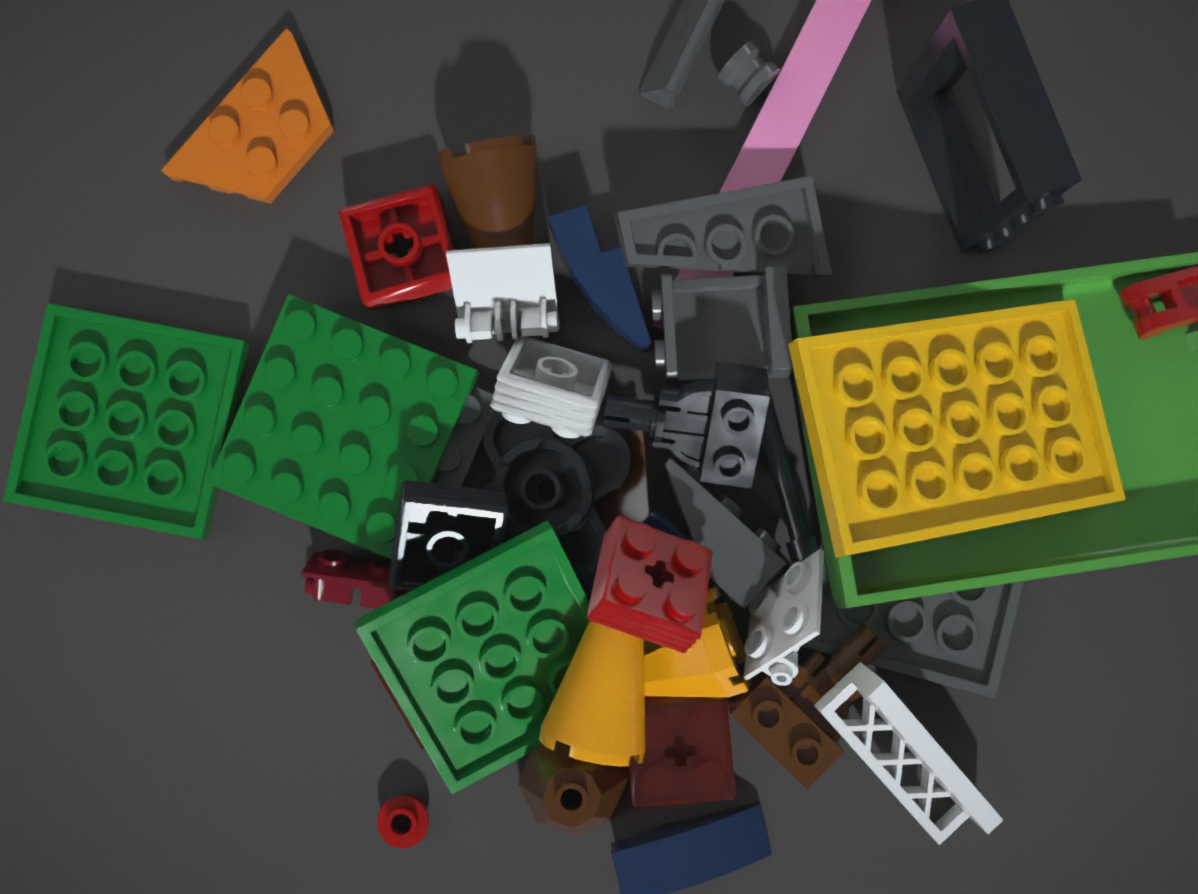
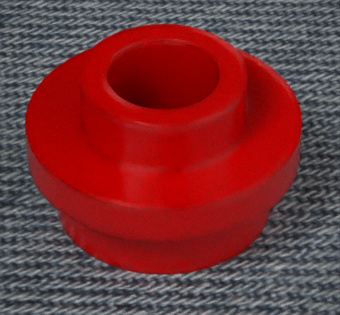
M406 794L390 798L382 806L377 817V828L380 836L387 844L396 848H409L416 845L423 839L429 827V813L426 806L418 798ZM398 814L408 816L411 820V828L407 831L397 829L394 825V816Z

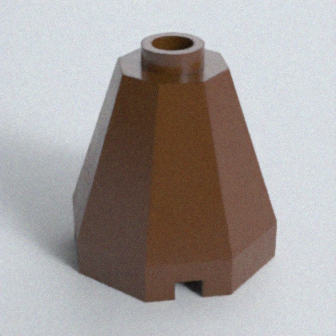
M557 740L554 751L541 743L535 746L533 751L528 754L518 783L536 822L578 837L616 818L629 778L626 766L600 765L569 757L570 745Z

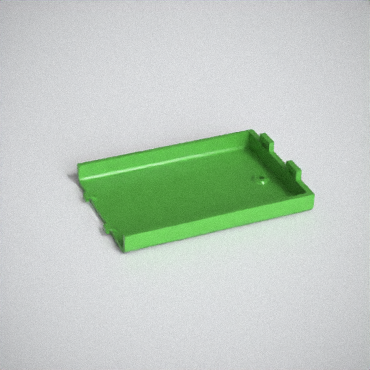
M1198 252L793 306L790 310L792 341L797 338L1075 299L1126 498L1123 501L835 558L793 369L829 582L837 608L858 607L1198 555V323L1195 322L1181 326L1152 338L1139 340L1133 324L1137 322L1131 308H1124L1118 295L1120 291L1132 284L1197 266ZM1160 297L1151 300L1157 313L1166 310Z

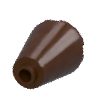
M512 135L464 144L465 153L452 155L451 147L436 153L437 165L474 249L534 244L537 166L535 135H529L525 139L522 138V135Z

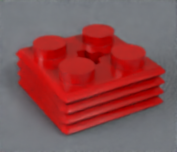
M434 184L388 195L339 210L338 214L361 300L369 310L373 311L453 289L446 251L455 250L441 196ZM405 238L409 245H414L408 249V255L403 258H399L396 253H390V251L397 249V240Z
M616 516L615 521L611 523L607 532L604 533L587 618L603 626L681 653H686L692 647V644H695L697 639L701 638L713 555L712 550L696 542L655 529L647 524Z

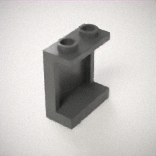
M786 266L765 267L763 275L672 280V274H662L661 289L651 290L653 321L663 320L664 340H654L656 371L666 370V384L691 383L704 379L713 380L716 362L767 369L768 379L788 378L792 372L793 365L788 347L792 339Z

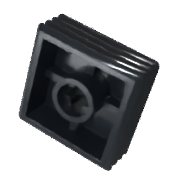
M405 480L401 487L390 565L389 586L397 589L414 590L503 544L508 517L507 494L498 491ZM451 536L453 537L452 543H443L442 538Z

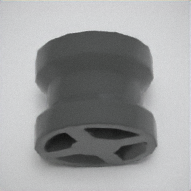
M750 41L729 59L720 71L717 79L726 87L732 86L738 92V100L748 107L766 91L776 79L781 69L774 62H765L759 56V48Z

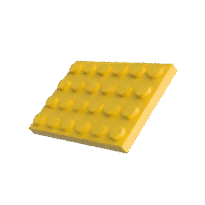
M1075 299L797 338L788 344L835 558L1126 500Z

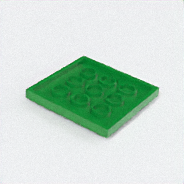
M288 294L207 483L392 559L402 483L405 480L434 483L479 372L466 365Z
M47 303L3 501L186 537L208 539L219 488L207 482L233 424L250 344L244 340Z
M547 520L354 620L355 630L451 794H454L529 754L535 746L541 744L539 741L541 725L590 620L587 618L590 603L552 526Z

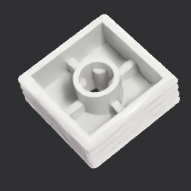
M519 336V339L515 340L496 377L497 382L494 386L495 391L492 395L493 400L490 406L495 411L502 412V416L513 423L526 424L533 421L550 426L557 435L565 438L586 437L592 434L613 365L609 360L527 336Z

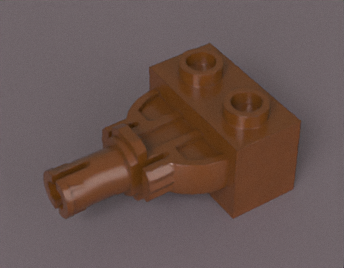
M862 623L852 637L832 656L829 655L827 658H824L818 650H815L804 663H797L798 674L792 678V682L788 685L773 683L771 676L763 671L753 676L750 689L747 692L734 695L728 702L730 715L808 789L844 753L838 741L841 735L817 710L814 704L859 662L867 667L888 646L870 628ZM856 690L835 710V713L842 720L849 719V708L862 695Z

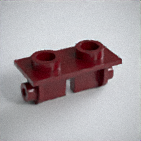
M339 549L315 551L301 571V577H306L304 593L313 595L314 601L350 605L353 601L354 588L361 589L360 607L377 609L408 593L409 590L391 588L389 586L391 559L385 556L369 559L350 556L346 551Z

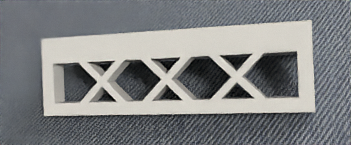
M859 662L814 704L817 710L939 845L969 817L987 834L1003 821L1000 815L885 681L863 663ZM857 690L864 698L861 719L842 720L835 713V710ZM875 711L881 719H874ZM852 731H860L859 739ZM873 731H893L891 753L870 752ZM905 746L910 750V752H904ZM922 764L920 786H900L902 765ZM882 765H889V772ZM934 779L937 781L939 785H933ZM950 797L956 804L934 824L929 819L931 799ZM918 798V804H916L912 799Z

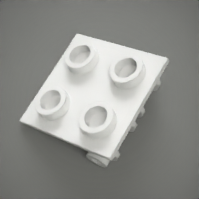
M550 243L446 251L458 318L455 319L457 339L466 338L467 343H473L474 340L492 339V334H496L497 340L503 341L504 333H512V339L518 340L519 332H522V337L543 335V338H548L549 332L559 331L560 321Z
M819 549L802 562L794 563L785 574L768 586H765L749 604L748 638L744 646L746 653L745 679L749 680L763 671L771 676L773 683L788 685L792 682V678L797 676L798 653L796 652L800 646L820 634L823 550Z

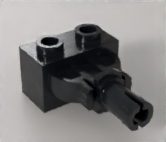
M716 362L713 380H697L686 384L680 389L661 387L659 397H654L653 400L633 399L607 394L603 427L649 432V437H653L652 447L670 449L683 462L699 467L700 482L752 488L770 399L767 369Z

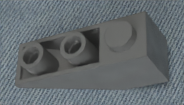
M670 458L663 468L689 539L712 550L713 555L709 579L739 607L745 609L786 564L777 555L782 547L762 528L758 527L753 533L739 520L744 512L726 495L720 493L717 498H714L701 486L703 482H700V471L694 466L683 461L677 464Z

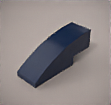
M587 205L548 216L549 229L561 260L576 287L595 313L638 353L650 351L651 340L628 267L624 266L621 248L618 247L601 253Z
M759 802L660 825V831L611 842V854L621 894H669L721 877L772 855Z

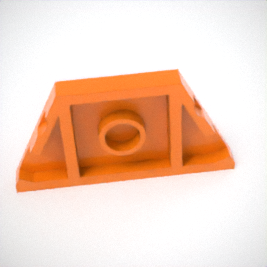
M287 28L161 169L169 178L181 183L182 181L205 185L211 190L223 193L243 194L249 199L271 204L335 131L319 97L314 80L299 50L300 47L297 40Z

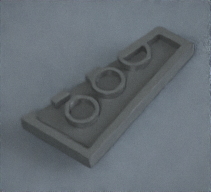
M813 176L627 210L614 215L624 266L763 274L765 267L786 266L787 276L822 278L832 276Z

